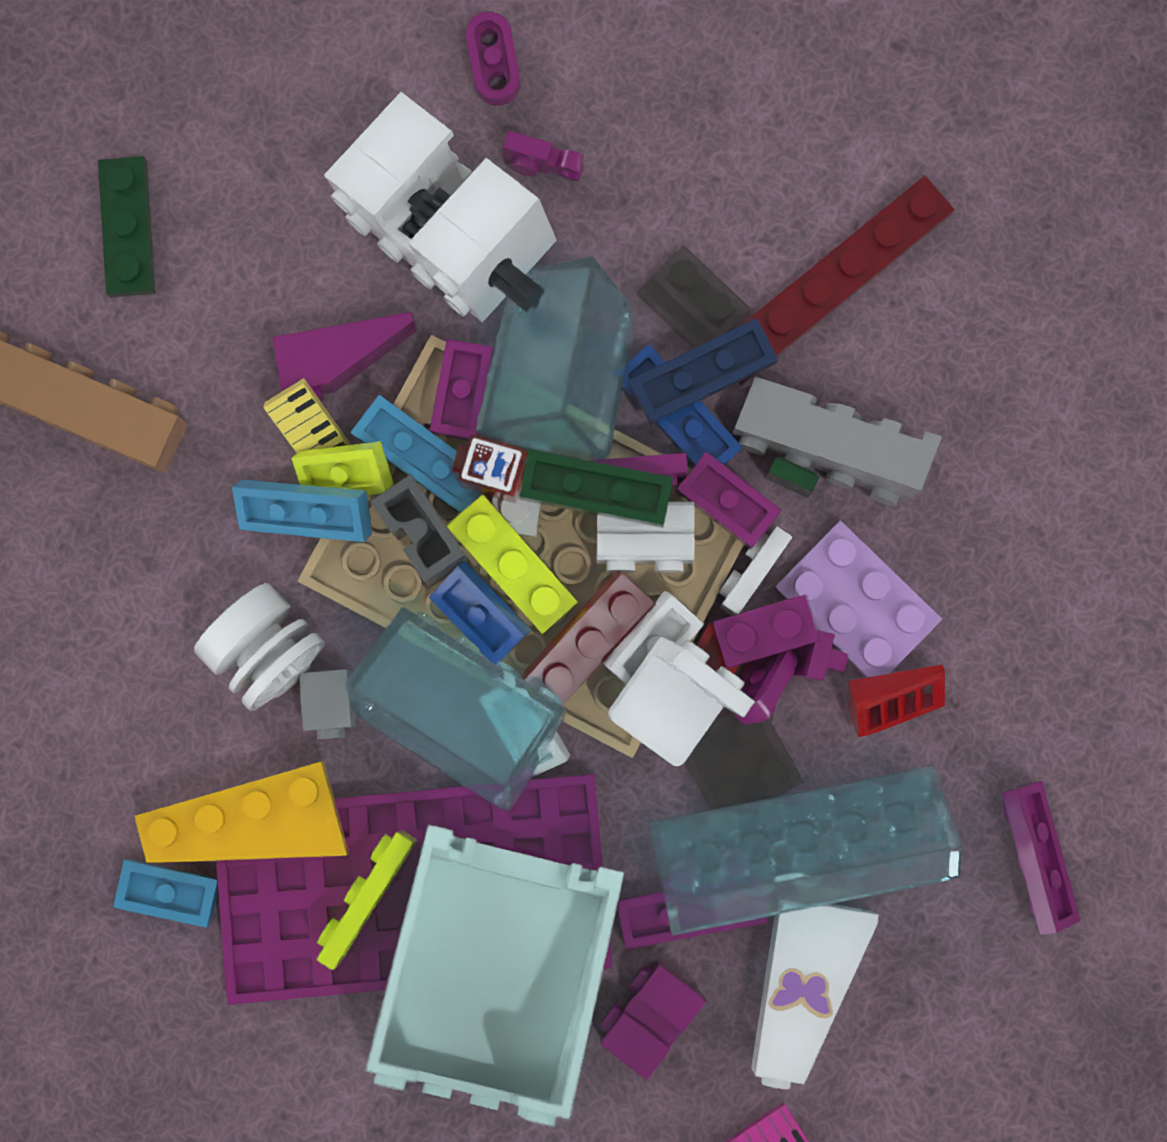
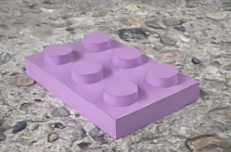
M841 520L774 587L785 600L806 594L817 629L835 634L832 646L838 651L849 654L847 660L865 678L890 674L942 620L927 603Z

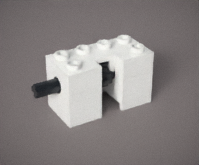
M400 92L324 174L335 191L330 197L347 213L345 219L355 230L363 236L371 232L380 240L377 245L387 256L396 263L403 258L413 266L410 269L412 275L428 289L431 290L436 285L445 293L443 299L461 316L464 317L470 312L479 321L483 322L506 296L526 312L531 307L535 309L541 303L539 298L545 293V290L526 274L557 241L539 198L487 158L473 172L465 165L460 164L458 156L451 151L448 145V141L454 136L452 131Z

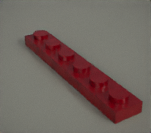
M923 176L743 324L757 318L778 357L952 215L955 209L926 176ZM754 375L740 381V385L745 384Z

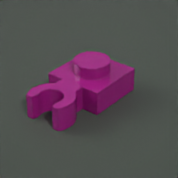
M507 131L503 144L504 161L510 163V168L513 171L525 176H536L537 171L545 174L552 172L562 178L579 182L584 167L582 162L583 154L571 150L553 148V143Z

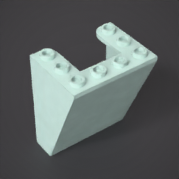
M428 825L366 1071L376 1073L374 1083L404 1090L406 1080L412 1082L420 1081L424 1082L422 1089L424 1093L449 1099L453 1089L471 1093L470 1104L498 1110L500 1101L512 1103L518 1106L517 1115L524 1119L555 1126L557 1116L566 1119L570 1118L624 873L599 867L598 871L584 869L581 865L577 864L569 866L476 843V839L458 838L452 836L453 831Z

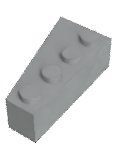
M754 378L732 433L734 438L740 439L739 444L744 450L757 455H765L766 450L771 451L809 470L812 467L827 473L826 480L838 487L852 489L854 484L869 489L871 490L870 498L889 506H897L898 501L906 503L922 491L942 436L925 431L922 440L906 435V432L902 430V423L883 418L882 421L871 420L868 423L861 420L862 416L856 412L855 408L840 403H826L825 407L821 408L815 406L817 398L811 394L762 378Z

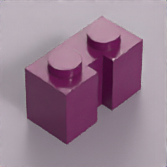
M659 960L656 961L652 968L644 964L638 970L628 985V988L633 991L632 995L623 1007L614 1003L598 1025L604 1031L600 1036V1045L646 1081L671 1050V1045L680 1033L686 1030L706 1003L702 993Z

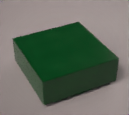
M778 457L771 464L765 479L808 498L813 492L819 476H817V473Z

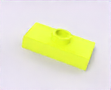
M381 442L304 450L291 458L300 485L366 490L367 495L382 494L394 486Z

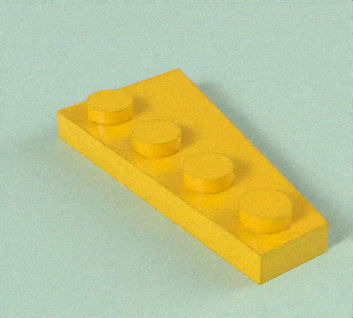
M324 761L134 816L146 863L349 855Z

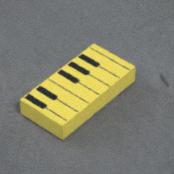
M304 378L264 403L265 411L296 453L304 450L351 445Z

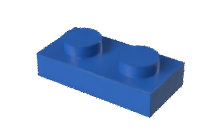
M466 562L458 565L429 596L431 601L494 666L503 661L532 631Z

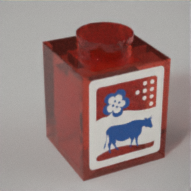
M471 434L468 446L460 444L453 464V472L459 474L457 481L461 488L516 504L521 489L528 450Z

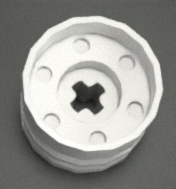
M269 583L255 587L226 609L209 626L194 647V653L215 675H221L236 666L239 667L229 683V690L233 694H237L249 688L242 698V703L249 711H255L271 699L278 698L299 681V675L308 671L310 664L325 644V641L317 633H312L301 640L309 626L304 619H299L283 629L280 625L290 612L291 605Z

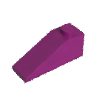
M412 312L272 337L281 392L304 378L321 402L324 401L323 394L337 391L417 332L416 321Z

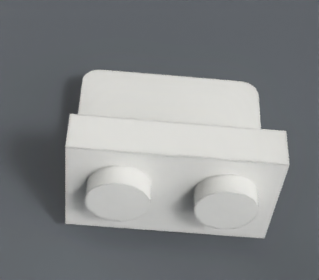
M661 636L610 707L608 716L612 722L674 766H680L689 757L723 707L744 718L755 701L740 691L745 683L723 667H720L715 672L705 663L710 656L686 639L680 646Z

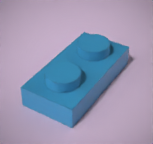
M125 859L113 908L207 928L211 926L219 892L218 878L138 860Z

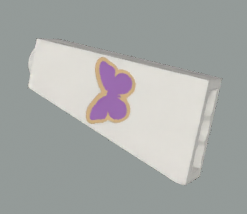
M777 895L751 1066L755 1076L762 1077L761 1083L763 1085L779 1089H790L791 1082L805 1083L876 929L879 917L877 913L871 910Z

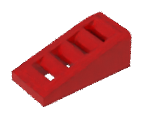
M943 665L848 681L851 720L858 737L875 734L945 706V669ZM931 685L932 693L923 695V687ZM913 692L912 697L905 698V694Z

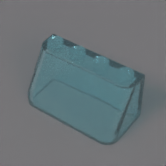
M593 256L530 269L526 275L541 286L545 293L539 298L541 303L535 309L531 307L528 312L507 296L505 297V307L500 329L496 336V346L491 368L487 375V385L481 411L478 414L476 430L489 443L527 452L530 449L587 461L605 459L611 450L633 333L634 321L630 304Z
M402 607L345 682L353 711L367 724L489 803L502 810L510 811L524 791L564 720L566 708L561 706L562 701L548 689L538 687L535 690L521 681L520 674L508 664L498 661L495 665L481 656L480 649L468 639L461 636L454 639L441 631L440 624L428 614L421 611L414 614Z

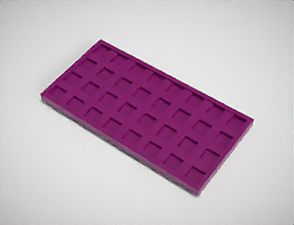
M586 774L335 798L349 855L216 860L227 1005L387 990L428 825L453 831L452 836L458 838L476 839V843L569 866L577 864L588 870L598 871L599 867L603 868L595 775ZM400 830L405 831L418 840L341 964L334 970H331L316 960L324 948L317 944L318 939L332 918L339 922L342 920L350 907L343 900L356 879L361 876L367 880L377 863L372 861L370 857L384 835L387 834L393 838L396 832ZM610 938L603 969L613 968Z

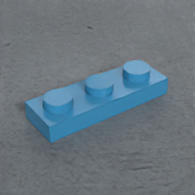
M378 395L350 432L362 443L381 442L388 462L407 476L411 474L418 484L458 513H461L481 494L485 495L491 487L462 478L467 458L380 395ZM470 462L467 475L484 480L485 473L482 476L474 473V463Z
M242 479L232 486L239 530L364 542L372 535L366 490Z

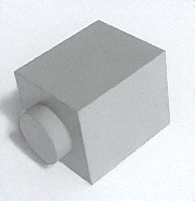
M342 669L307 672L299 675L303 731H316L317 740L345 738V728L357 727L353 671Z

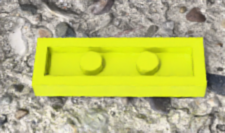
M483 494L446 525L542 634L578 603Z
M403 830L396 832L393 838L387 834L384 835L370 857L372 861L377 863L367 880L361 876L356 879L343 900L350 907L342 920L339 922L332 918L318 939L317 944L324 948L316 959L331 970H334L341 964L418 840Z

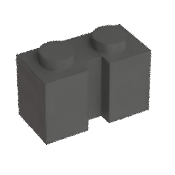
M411 474L370 501L397 540L406 535L409 536L413 543L404 548L403 551L429 587L448 576L458 565L469 561Z

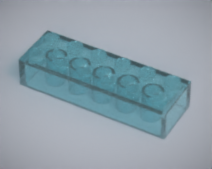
M934 766L649 822L653 851L671 935L960 878L962 843Z

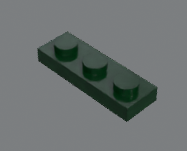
M144 156L98 160L106 294L110 298L156 294L147 160Z
M529 449L519 499L663 528L673 477Z

